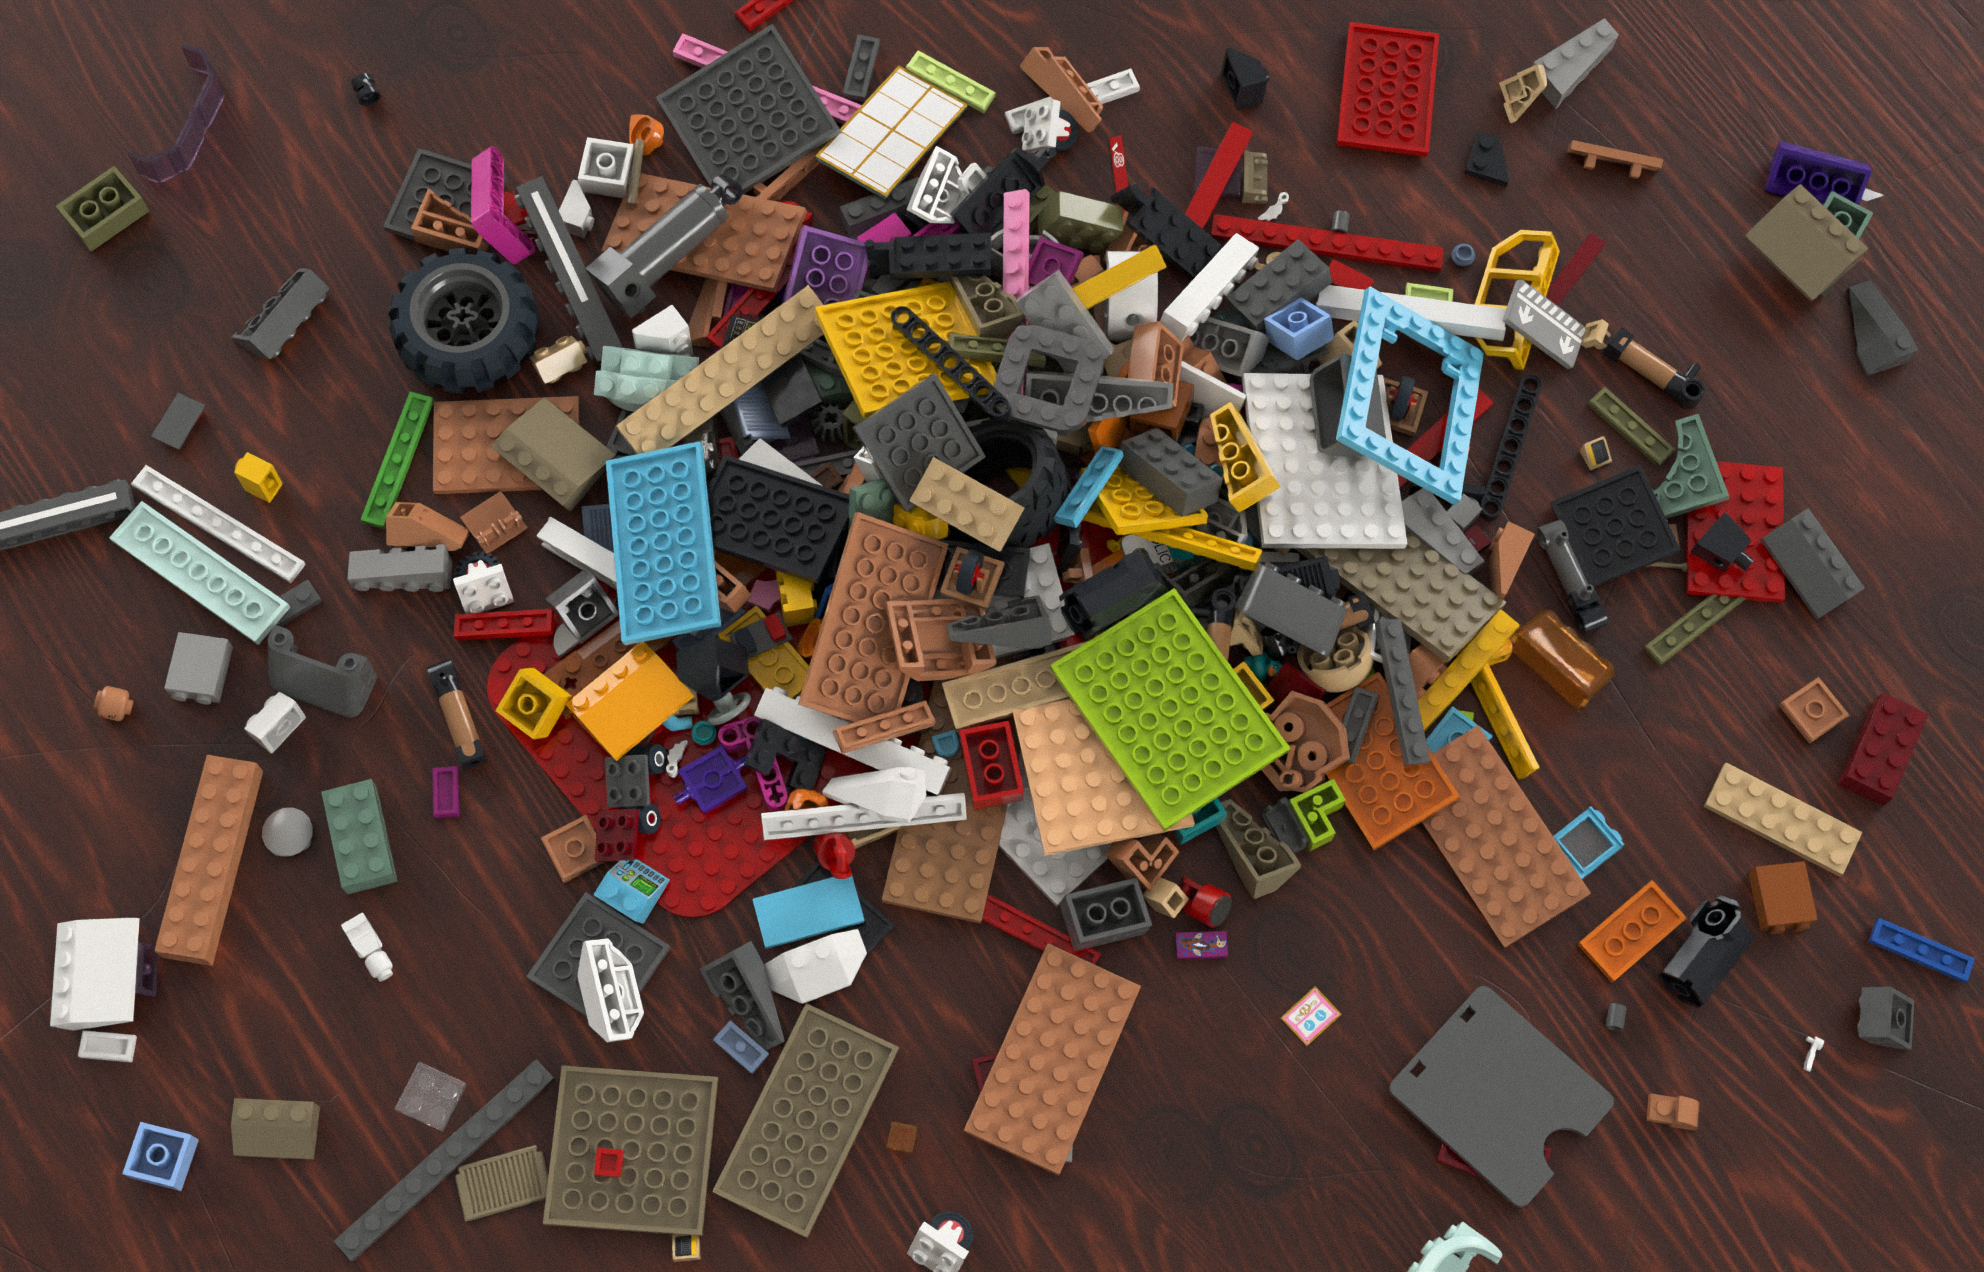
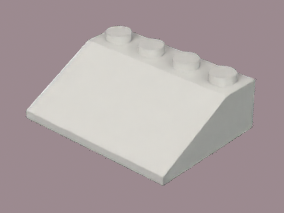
M139 918L74 920L57 924L50 1026L75 1031L133 1021Z

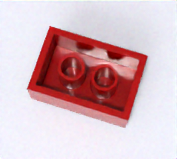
M1009 721L959 730V741L974 810L1024 801V789Z

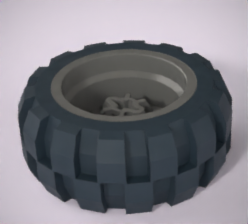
M467 248L448 249L449 255L437 258L434 253L419 262L421 268L417 272L410 269L397 285L400 293H395L391 298L388 312L391 319L389 330L399 357L407 369L414 371L417 379L430 387L436 388L440 384L445 392L465 394L466 388L476 387L479 393L495 388L493 382L501 377L508 381L521 370L519 363L521 359L526 361L529 359L537 343L535 334L539 330L538 311L530 286L524 282L523 274L511 263L506 261L501 263L498 255L478 249L476 255L469 254ZM456 299V303L452 307L449 301ZM482 299H488V301L480 308L479 305ZM487 316H493L490 320L485 319ZM435 324L440 325V327L428 328V325ZM444 337H450L447 341H441Z

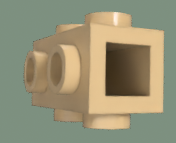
M564 336L559 338L555 342L556 344L548 348H540L534 352L533 356L529 357L539 378L545 384L554 383L563 374L575 372L581 369L583 364L587 363L584 356L587 350L581 340L577 341L573 336Z

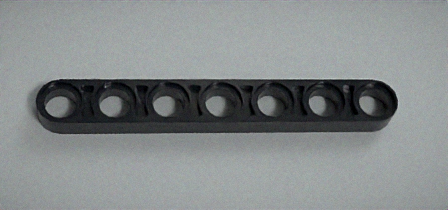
M906 306L897 307L892 311L891 321L895 328L996 421H1004L1009 418L1012 408L1007 398ZM908 314L909 318L905 323H897L896 320L899 315ZM922 328L925 330L921 338H914L912 336L916 329ZM934 343L941 345L938 352H928L930 345ZM949 358L957 359V363L953 368H946L944 366ZM965 373L973 374V379L969 383L961 382V377ZM982 388L990 390L986 398H978L977 392ZM999 403L1005 404L1006 409L1003 413L996 414L993 412L995 405Z
M1526 374L1519 383L1485 487V495L1480 503L1482 508L1480 516L1486 521L1497 519L1503 509L1542 387L1541 379L1535 374ZM1524 382H1534L1536 389L1532 391L1526 389ZM1525 401L1529 404L1530 409L1522 411L1517 403ZM1514 421L1520 422L1523 425V430H1513L1511 423ZM1513 442L1517 450L1514 452L1507 451L1504 443ZM1501 462L1507 463L1510 466V471L1506 473L1501 472L1498 469V464ZM1491 484H1501L1504 489L1503 492H1493ZM1493 504L1497 512L1495 514L1487 513L1484 505Z

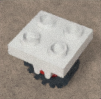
M474 552L473 557L470 558L468 554L465 556L466 561L462 559L459 561L460 566H456V578L453 580L466 614L481 613L514 602L503 567L491 553L486 555L485 552H481L478 555L477 552Z

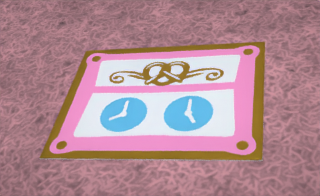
M1315 986L1289 1009L1281 1019L1308 1046L1342 1014Z

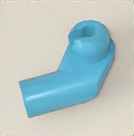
M673 714L662 723L671 731L693 728L691 716L677 718Z

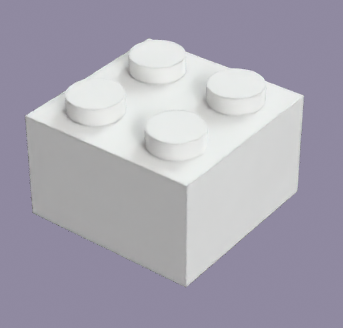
M587 137L578 175V182L582 191L618 198L626 196L631 177L634 154L633 144Z

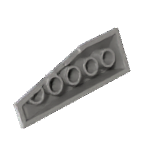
M1029 371L1026 378L1025 396L1064 406L1074 374ZM1100 376L1087 422L1172 408L1174 383Z

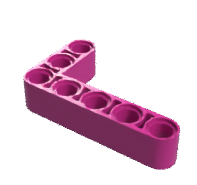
M491 146L472 159L471 222L478 234L509 262L516 265L533 254L535 246L531 239L504 215V160L500 152Z

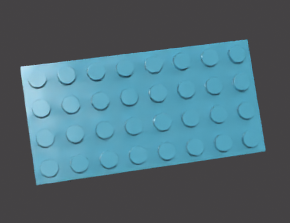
M701 442L607 460L606 469L622 643L629 645L720 627L721 620L706 473Z

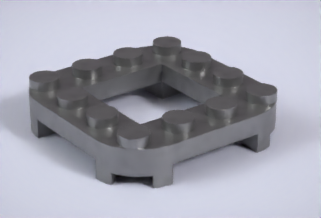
M1037 325L1019 326L1008 340L994 383V387L1007 398L1012 408L1011 415L1006 420L1011 422L1012 419L1052 430L1060 436H1067V434L1079 430L1082 426L1084 427L1088 421V414L1100 376L1103 374L1101 349L1095 343L1085 338ZM1033 352L1077 364L1064 406L1018 394ZM999 403L995 405V408L1000 414L1005 411L1006 405Z

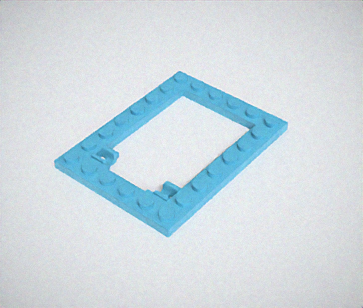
M1368 287L1363 295L1336 440L1453 505L1461 501L1484 351L1376 289ZM1396 330L1443 355L1444 359L1441 370L1444 374L1454 379L1439 468L1365 427L1381 339L1383 338L1391 344L1395 343L1398 336L1395 334Z

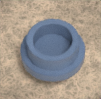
M1460 244L1453 249L1451 257L1455 264L1466 267L1473 263L1475 252L1470 245Z

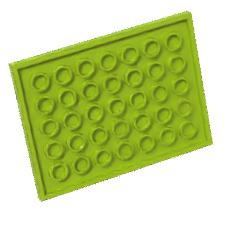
M1175 588L1050 665V670L1163 831L1168 830L1290 751L1286 741Z

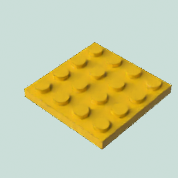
M1119 466L1116 467L1095 499L1116 535L1207 524L1208 514L1204 508L1181 517ZM1087 467L1081 468L1080 477Z

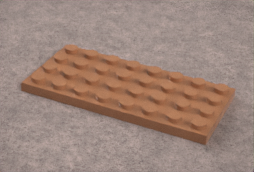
M640 173L636 206L627 205L628 186L627 195L623 197L602 247V253L609 247L621 253L697 185ZM742 195L736 204H726L724 206L729 218L670 269L776 293L807 211L805 207Z
M859 512L854 514L798 705L852 723L902 707L910 676L899 670L885 604L886 601L933 600L949 544Z
M1479 725L1433 753V756L1460 798L1426 818L1422 823L1504 948L1591 895V892Z
M1048 943L963 1132L1059 1176L1141 986Z

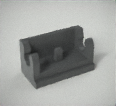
M1286 797L1280 799L1272 807L1270 805L1267 806L1264 812L1260 814L1268 830L1271 831L1272 837L1280 843L1283 841L1287 844L1293 853L1307 847L1310 840Z

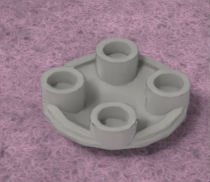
M282 808L273 812L263 825L262 839L264 844L276 856H293L308 849L311 845L313 826L310 818L301 810Z

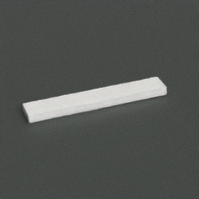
M1132 69L1087 84L1101 104L1140 90ZM1047 97L1030 104L1052 100V98ZM1027 105L1005 112V118L1013 135L1024 131V116Z

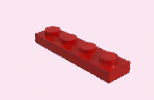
M553 609L455 614L453 637L456 641L553 635L554 611Z

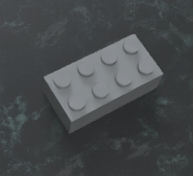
M1059 269L1020 295L1017 299L1016 304L1031 325L1088 339L1100 347L1103 360L1111 356L1114 350L1113 345ZM1055 358L1065 373H1075L1077 364Z

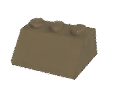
M234 1098L231 1120L233 1155L314 1160L320 1107L315 1102Z

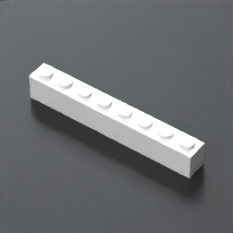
M774 686L773 690L765 689L754 716L767 719L784 729L841 753L833 736V729L851 724L852 722L840 720L831 715L798 705L799 696H797L796 700L787 697L788 691ZM897 738L844 754L878 770L898 767H912L917 770H924L926 790L936 795L942 794L952 771V768L947 766V760L936 755L933 759L924 756V750L913 745L909 750L901 746L902 741Z

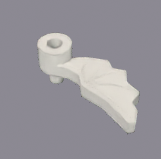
M1286 192L1280 193L1277 203L1270 206L1257 219L1267 222L1277 219V216L1281 215L1282 204L1288 202L1289 195Z
M687 740L682 741L680 744H675L669 750V755L667 756L669 764L666 766V771L670 777L675 778L678 775L677 764L682 760L683 752L688 745Z
M1809 1036L1806 1038V1041L1811 1043V1048L1806 1056L1803 1069L1809 1072L1812 1068L1816 1049L1820 1051L1824 1044V1040L1816 1036L1814 1039Z

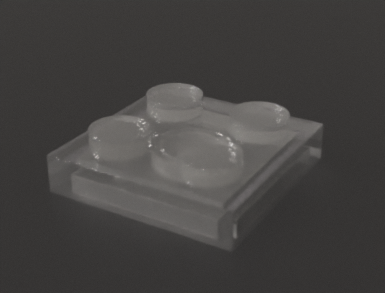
M418 1062L395 1110L443 1132L467 1084L422 1062Z

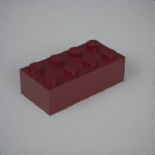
M1882 692L1872 702L1838 781V785L1881 806L1886 805L1894 798L1929 714Z

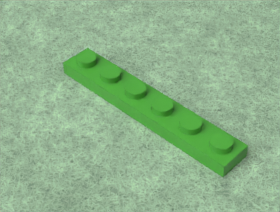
M409 392L362 514V524L386 529V516L396 503L432 409L433 397Z

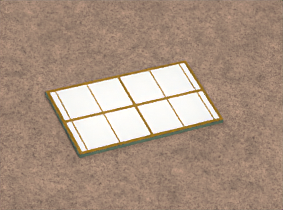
M898 66L840 128L842 133L828 141L816 154L815 159L886 199L967 109L968 104L905 68Z

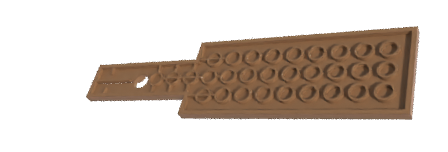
M1017 653L997 658L996 665L986 670L1015 662ZM954 679L934 680L928 706L936 722L934 726L928 727L929 732L921 733L918 748L925 751L924 756L933 759L935 755L938 756L931 736L955 729L942 688V683ZM1013 716L979 725L983 726L1009 721L1018 761L1020 746ZM959 741V751L956 756L945 759L948 761L947 766L951 767L952 771L941 795L964 793L967 820L900 826L882 902L981 924L1008 804L974 810ZM926 790V797L937 796Z

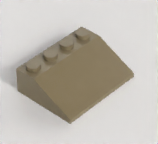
M1801 184L1786 195L1744 236L1764 258L1811 302L1857 264L1868 250L1865 244Z
M545 397L507 427L491 446L499 455L570 512L605 472L606 461L616 459L617 455Z

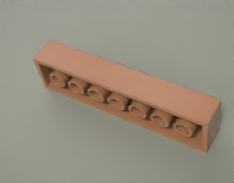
M212 755L206 756L154 950L162 958L213 966L263 770L255 762Z

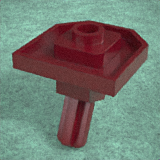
M1286 661L1266 689L1274 699L1270 707L1273 710H1276L1291 691L1318 700L1326 692V689L1320 687L1302 673L1301 669L1299 671ZM1311 663L1308 666L1309 670L1313 669Z

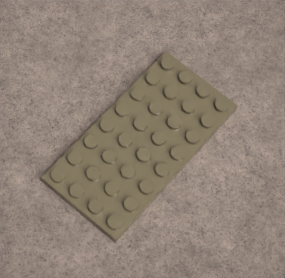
M1407 531V546L1405 549L1294 548L1309 560L1327 555L1329 565L1338 569L1339 582L1354 594L1364 592L1369 605L1386 618L1401 619L1402 628L1405 632L1447 663L1506 604V601L1499 599L1498 595L1468 573L1464 574L1457 566L1449 563L1438 552L1430 549Z
M806 1003L712 1192L808 1239L897 1055L899 1047Z

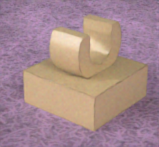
M1603 319L1587 323L1581 345L1585 348L1593 346L1597 349L1606 348L1607 344L1603 340L1611 336L1607 331L1609 324Z

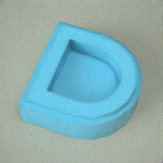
M955 729L931 736L938 756L945 759L956 756L959 751V739Z

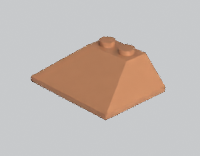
M955 599L886 601L885 605L899 670L914 680L958 679L979 673L996 665L992 645L950 641L946 630V624L971 615L979 617L985 615L984 609Z

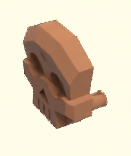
M1291 691L1272 714L1265 713L1290 747L1286 763L1280 757L1261 769L1278 791L1305 793L1323 783L1326 773L1350 759L1346 728L1324 701ZM1287 723L1293 724L1291 732H1287L1285 729ZM1315 751L1317 754L1316 760L1311 761L1309 759V754Z

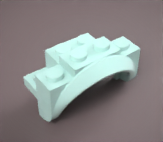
M603 346L601 370L596 371L594 395L604 396L616 406L635 412L699 365V357Z
M1461 1222L1457 1226L1452 1224L1444 1236L1447 1239L1446 1241L1440 1237L1433 1242L1428 1240L1420 1252L1424 1255L1419 1263L1414 1261L1407 1272H1466L1473 1256L1475 1257L1477 1254H1480L1498 1264L1502 1258V1253L1493 1243L1464 1222Z

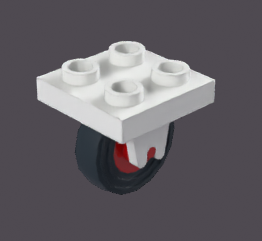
M1052 99L1027 105L1024 116L1025 128L1022 135V151L1030 152L1047 148L1064 151L1072 147L1076 142L1078 135L1077 123L1069 112L1060 110L1061 101Z
M945 1211L939 1213L930 1220L929 1224L926 1222L922 1224L907 1254L916 1263L926 1266L933 1272H958L973 1242L972 1226L963 1215L956 1212Z

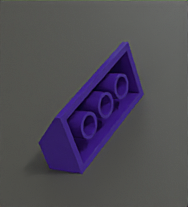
M1779 141L1771 162L1765 190L1786 196L1801 184L1822 205L1831 191L1859 205L1872 171L1869 164Z

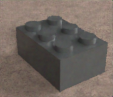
M1137 878L1066 894L1059 903L1074 951L1143 935L1152 926Z

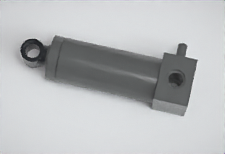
M724 174L718 175L713 179L711 190H708L702 184H698L621 253L609 247L585 269L607 299L630 318L637 313L642 314L645 311V306L656 297L650 287L729 218L724 206L726 204H736L743 195L742 186Z

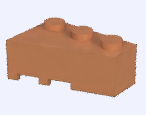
M428 188L411 227L415 241L445 251L455 248H467L469 254L474 255L477 254L478 249L487 251L490 243L474 229L471 217L452 207L451 203L442 200Z

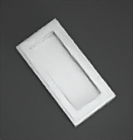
M83 1030L78 1057L132 1062L137 1036Z

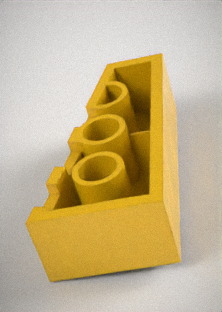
M1229 402L1211 413L1210 418L1215 440L1219 448L1218 454L1224 470L1225 484L1229 492V502L1240 513L1281 486L1241 414Z

